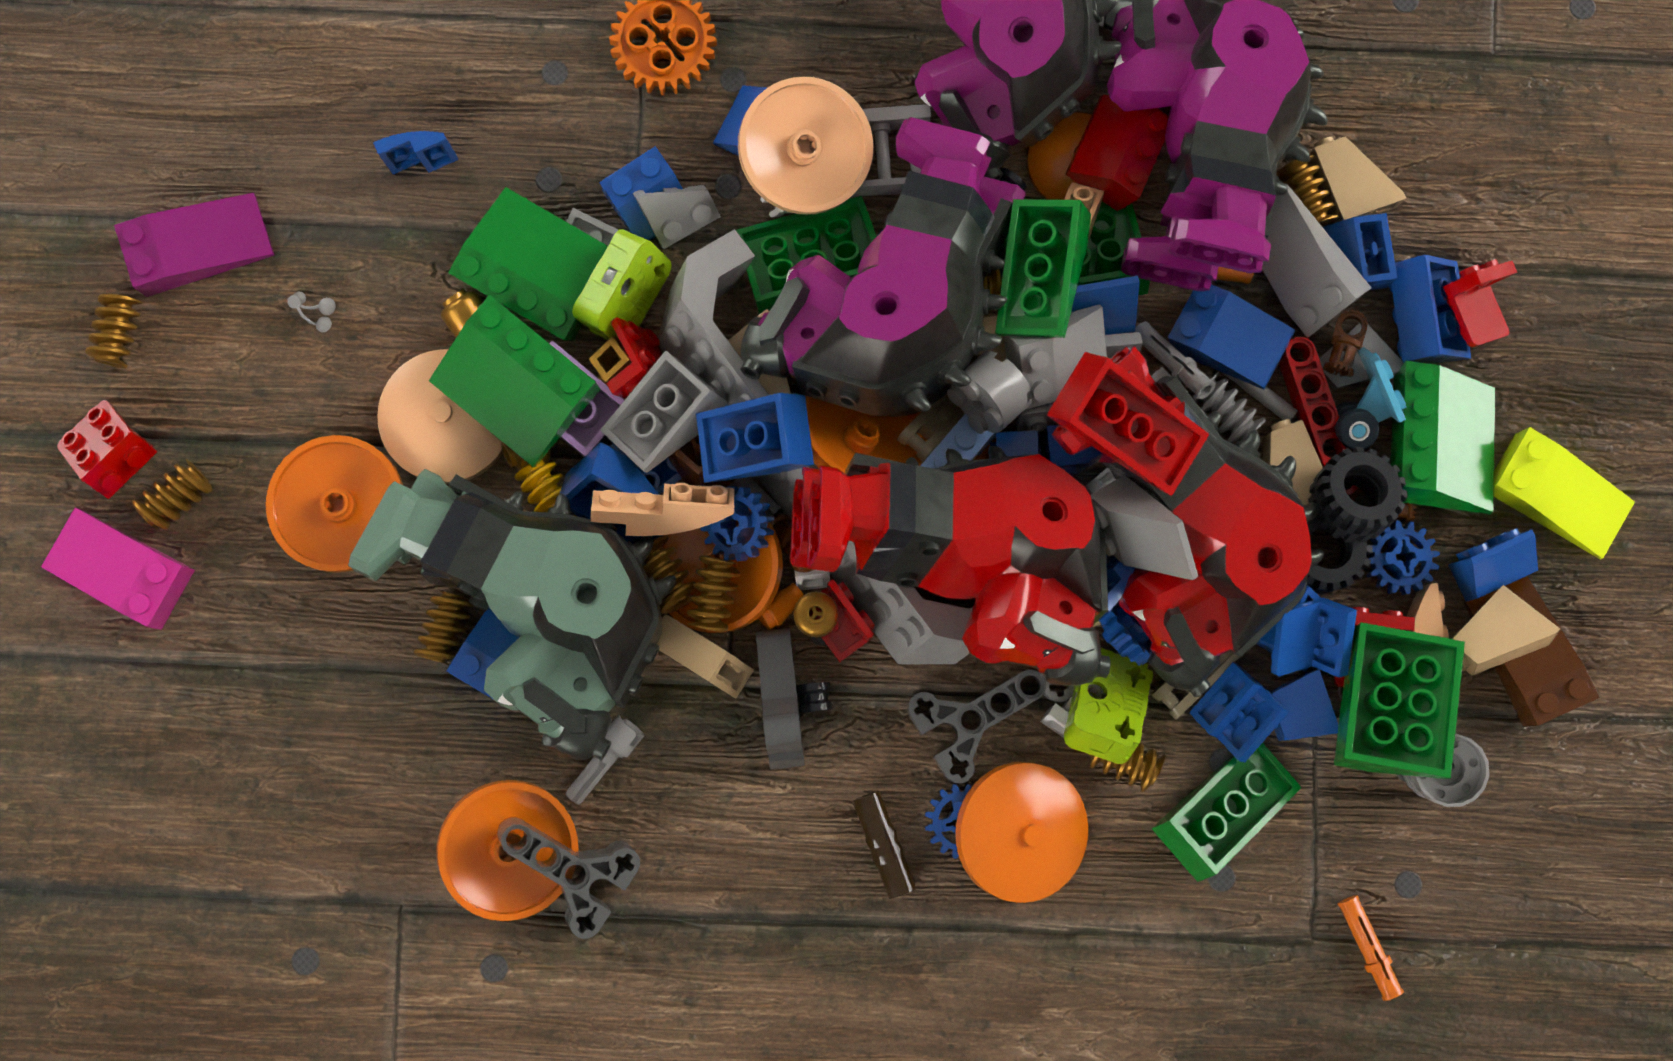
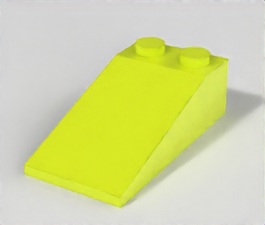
M1531 427L1514 435L1494 470L1493 496L1600 560L1604 558L1635 501L1560 444Z

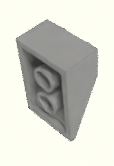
M1100 304L1071 312L1065 338L1004 336L1006 359L1020 370L1031 390L1026 395L1027 400L1032 398V403L1026 409L1054 402L1085 352L1107 357L1103 307Z
M665 351L600 431L637 466L648 473L698 435L696 413L724 407L728 401L684 362L668 351Z
M1124 475L1090 494L1098 512L1099 525L1105 533L1106 554L1109 557L1113 555L1123 565L1190 580L1199 577L1183 521L1131 479Z

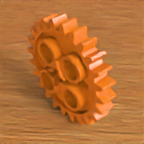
M637 0V4L633 5L625 1L627 13L616 12L620 23H611L612 32L616 35L609 36L610 45L616 46L610 50L612 58H619L615 65L617 70L625 69L623 72L624 79L627 81L635 76V88L638 89L643 83H646V89L649 94L657 86L661 95L665 94L666 88L671 86L675 94H678V84L681 83L687 89H690L689 79L691 77L700 82L702 79L699 69L704 71L710 70L706 59H715V52L711 48L717 46L716 37L711 36L716 33L714 24H708L711 20L709 12L701 14L703 10L702 3L697 2L692 5V0ZM663 14L672 17L667 23L655 21L658 16ZM647 21L652 26L655 33L652 30H650L646 25L642 24V22ZM656 34L663 41L669 39L670 48L663 41L658 43ZM639 36L648 39L645 44L640 46L632 44V41ZM683 37H691L695 40L689 46H682L678 43ZM671 49H672L677 55H679L680 57L684 58V61H679V60L674 56V54H673V52L671 51ZM660 59L671 61L670 65L663 69L654 66Z

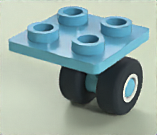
M1365 347L1358 350V354L1370 379V383L1359 404L1356 402H1343L1336 406L1339 415L1335 427L1336 436L1346 448L1351 450L1355 447H1363V449L1370 447L1379 435V422L1393 417L1399 423L1406 420L1402 411L1406 408V403L1398 389L1394 391L1390 379L1394 378L1388 362L1385 359L1381 360L1376 352L1371 353Z

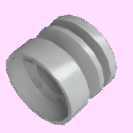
M1455 733L1450 779L1403 775L1408 787L1418 796L1446 807H1461L1475 801L1485 790L1490 776L1489 761L1483 749L1471 738Z

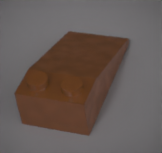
M1528 576L1505 586L1559 627ZM1499 589L1478 599L1464 602L1471 619ZM1561 628L1549 646L1495 666L1523 727L1539 726L1600 698L1584 664Z

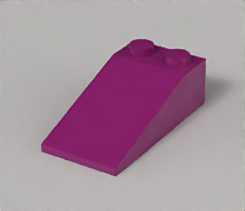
M254 193L146 214L114 225L132 286L146 297L275 256Z

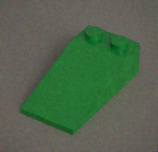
M1013 199L1000 295L1008 300L1004 306L998 309L996 335L1065 338L1086 254L1091 214L1081 200Z
M1262 743L1245 763L1238 761L1232 755L1173 807L1152 830L1193 878L1199 882L1216 875L1302 787Z

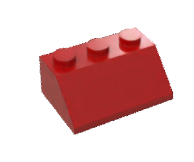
M1102 95L1098 100L1065 175L1080 185L1104 191L1102 201L1116 211L1121 210L1140 198L1165 141L1169 116L1158 108L1124 111L1110 99L1109 95Z

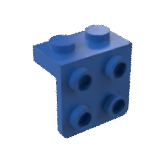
M1323 597L1298 604L1288 613L1285 612L1282 619L1275 624L1276 633L1274 649L1271 655V673L1282 676L1312 666L1339 678L1348 675L1357 610Z

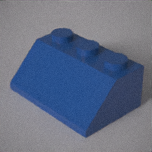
M1424 254L1396 262L1398 279L1390 284L1389 288L1393 293L1395 306L1393 308V319L1398 327L1399 334L1397 348L1403 363L1405 361L1433 364L1472 359L1470 346L1461 336L1459 323L1453 310L1447 303V295L1443 286L1460 279L1457 261Z

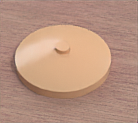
M793 77L769 86L752 102L743 117L739 129L738 155L748 182L764 200L790 213L818 214L840 206L863 184L872 163L873 136L864 111L857 101L845 90L823 79Z
M440 349L415 356L396 370L381 394L377 418L381 440L389 455L399 466L416 477L426 469L439 475L445 484H449L456 474L466 480L481 475L498 461L503 451L500 439L429 382V379L449 350Z

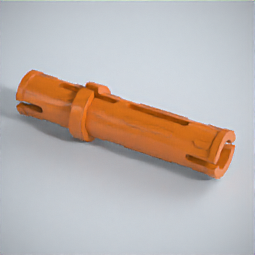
M1353 895L1341 900L1337 905L1340 907L1366 961L1364 965L1366 972L1372 974L1383 1001H1388L1402 995L1404 990L1401 988L1390 965L1393 961L1390 955H1385L1361 905L1359 896Z

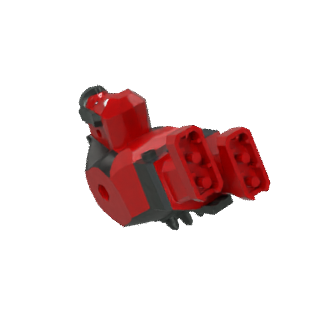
M1126 346L1110 359L1209 433L1208 438L1172 496L1165 494L1105 454H1102L1098 461L1110 469L1116 480L1124 475L1127 476L1184 523L1199 577L1190 580L1135 568L1134 572L1129 576L1124 594L1118 603L1125 612L1136 618L1151 640L1150 650L1153 653L1149 657L1148 662L1155 672L1170 686L1177 690H1189L1194 697H1197L1209 688L1210 683L1206 678L1220 664V655L1229 651L1242 656L1282 619L1284 613H1288L1302 599L1306 590L1310 567L1318 564L1324 556V552L1321 549H1311L1310 533L1307 525L1316 517L1319 506L1315 502L1303 505L1292 488L1293 482L1291 480L1296 471V460L1293 456L1286 457L1278 466H1270L1259 458L1261 454L1257 451L1260 444L1257 430L1251 431L1243 442L1237 441L1236 444L1223 440L1217 432L1219 430L1217 426L1222 418L1219 412L1205 415L1176 376H1164L1155 382L1148 371L1146 359L1135 346L1130 350ZM1061 425L1052 433L1053 438L1070 455L1091 447V445Z
M997 446L989 447V459L971 461L963 459L961 454L955 449H947V464L939 468L919 466L914 457H909L906 463L858 453H855L845 469V473L838 468L820 466L819 469L802 468L803 480L796 479L793 490L790 555L792 566L835 572L841 564L848 542L852 541L855 543L856 574L882 582L896 583L905 588H924L946 598H975L976 600L962 640L970 654L985 663L1004 661L1009 664L1037 668L1040 673L1045 674L1047 682L1063 686H1077L1090 683L1096 677L1106 678L1108 676L1111 666L1109 656L1101 655L1099 631L1093 628V625L1108 611L1105 533L1099 525L1098 512L1087 489L1064 469L1040 454L1006 456L1004 451Z

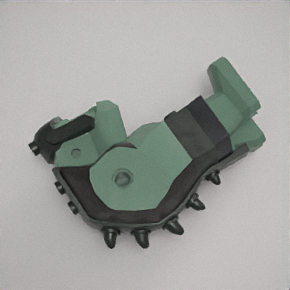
M426 469L418 475L411 489L394 481L386 490L351 553L348 566L355 572L376 582L396 561L406 565L415 557L421 560V575L429 583L457 588L470 597L468 602L484 611L490 608L506 629L519 638L487 668L484 691L501 707L519 710L538 724V732L543 734L541 744L552 752L575 760H586L595 757L602 761L611 745V741L605 739L612 722L609 712L615 705L625 708L630 696H635L639 691L644 679L641 675L646 665L653 663L660 648L657 645L662 634V617L659 605L663 604L662 599L670 594L677 582L676 577L673 575L654 581L653 576L648 578L643 566L646 565L644 560L651 553L654 544L652 536H643L634 544L630 541L626 542L616 532L617 528L613 523L590 522L591 519L574 516V513L570 511L568 498L562 493L557 496L554 508H549L548 513L523 512V494L517 491L509 499L505 498L502 500L457 474L448 484L451 488L445 484L439 475Z

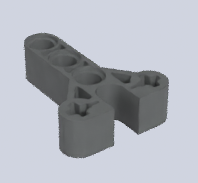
M790 627L756 631L763 725L770 770L805 766Z
M1026 670L968 704L937 700L934 695L928 692H920L909 700L907 712L920 735L940 724H948L953 727L956 733L954 742L949 747L933 755V758L947 780L953 783H964L973 776L975 768L973 758L983 732L1039 699L1046 690V681L1040 672ZM1025 676H1030L1037 682V691L1032 696L1024 694L1020 688V682ZM996 693L1005 695L1008 700V708L1003 713H998L991 707V698ZM921 699L923 702L929 701L932 707L928 709L932 724L923 713L919 715L915 713L914 709L918 706L916 700ZM965 711H973L979 717V724L974 730H967L962 726L961 716ZM949 752L958 762H966L967 766L963 768L964 775L962 777L959 774L950 773L949 769L953 767Z
M517 817L504 820L497 830V837L503 849L509 855L561 886L567 904L565 912L566 922L572 933L582 939H589L595 936L611 913L605 902L589 893L590 885L595 880L605 879L626 890L640 867L638 854L624 841L612 842L602 849L575 852ZM514 829L523 830L524 836L520 842L511 844L506 841L510 831ZM541 848H553L552 856L548 860H536V854ZM618 856L623 858L626 856L628 858L626 863L619 862L618 864L615 859ZM570 866H582V871L578 877L574 879L565 877V873ZM579 916H589L590 919L587 922L580 921L578 923L577 918Z

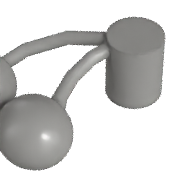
M297 291L288 298V305L291 308H296L300 316L308 323L316 325L318 331L327 332L331 328L332 322L330 318L323 316L317 322H313L302 313L300 307L310 310L319 308L323 315H331L336 308L333 299L326 297L318 305L305 306L302 305L306 301V296L303 292Z

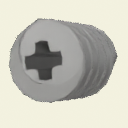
M1217 373L1210 379L1215 384L1211 394L1204 399H1199L1194 394L1192 398L1195 403L1203 402L1201 409L1205 413L1212 411L1219 412L1222 415V424L1218 433L1222 434L1231 431L1228 442H1243L1251 431L1257 430L1266 419L1262 417L1253 421L1252 419L1257 410L1251 408L1244 411L1243 408L1247 399L1242 398L1234 401L1238 390L1233 388L1225 391L1228 379L1224 378L1216 382Z

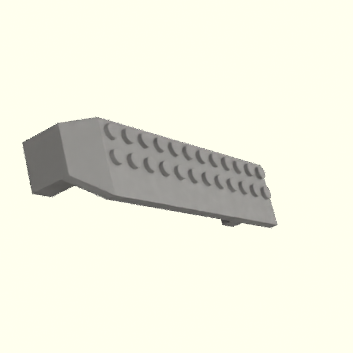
M735 229L687 256L670 288L658 336L661 350L663 352L668 351L684 362L728 401L726 406L769 395L757 379H751L741 372L743 360L713 322L715 299L737 287L755 257ZM814 464V466L806 467V468L819 469L815 464ZM802 468L757 476L775 502L782 507L781 510L792 520L793 490L796 479L803 480ZM852 541L848 542L840 566L835 572L829 573L837 584L843 581L854 596L852 604L858 612L864 610L875 624L872 631L897 664H956L970 653L962 640V636L973 607L967 609L925 600L914 587L905 588L896 583L882 582L856 574L855 543Z

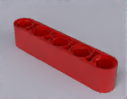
M1296 337L1290 340L1279 361V366L1293 407L1298 410L1296 413L1298 421L1303 420L1321 465L1324 467L1331 459L1323 451V444L1325 442L1334 446L1337 455L1342 450L1348 448L1336 436L1335 427L1339 415L1316 348L1308 338ZM1291 348H1296L1302 352L1303 362H1297L1292 359L1290 355ZM1302 380H1309L1313 384V394L1303 391L1301 387ZM1313 411L1323 414L1325 418L1324 426L1314 423L1312 419ZM1347 484L1345 491L1349 495L1355 492L1358 487Z

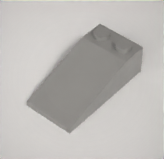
M1289 186L1287 193L1276 195L1272 206L1270 234L1267 238L1271 244L1268 262L1263 261L1262 270L1285 311L1308 338L1369 291L1371 286Z

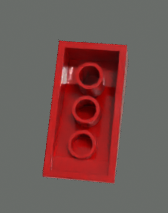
M1088 352L1083 354L1047 413V416L1069 432L1169 496L1174 494L1209 436L1208 432L1110 358Z

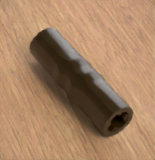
M875 791L852 800L865 835L866 843L870 848L872 859L877 866L888 898H896L915 890L916 886L905 860L903 848L897 838L896 830L891 823L880 791Z

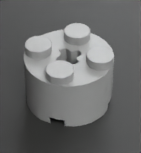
M993 351L983 352L963 370L971 378L969 385L964 387L951 385L952 387L947 390L949 399L955 405L960 406L969 417L968 422L972 429L980 434H983L985 431L992 433L1001 432L1032 403V398L1027 400L1026 394L1031 390L1023 374L1008 359L1000 362L993 358L998 354Z

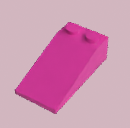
M76 507L41 566L43 569L146 627L162 630L195 571L189 566Z

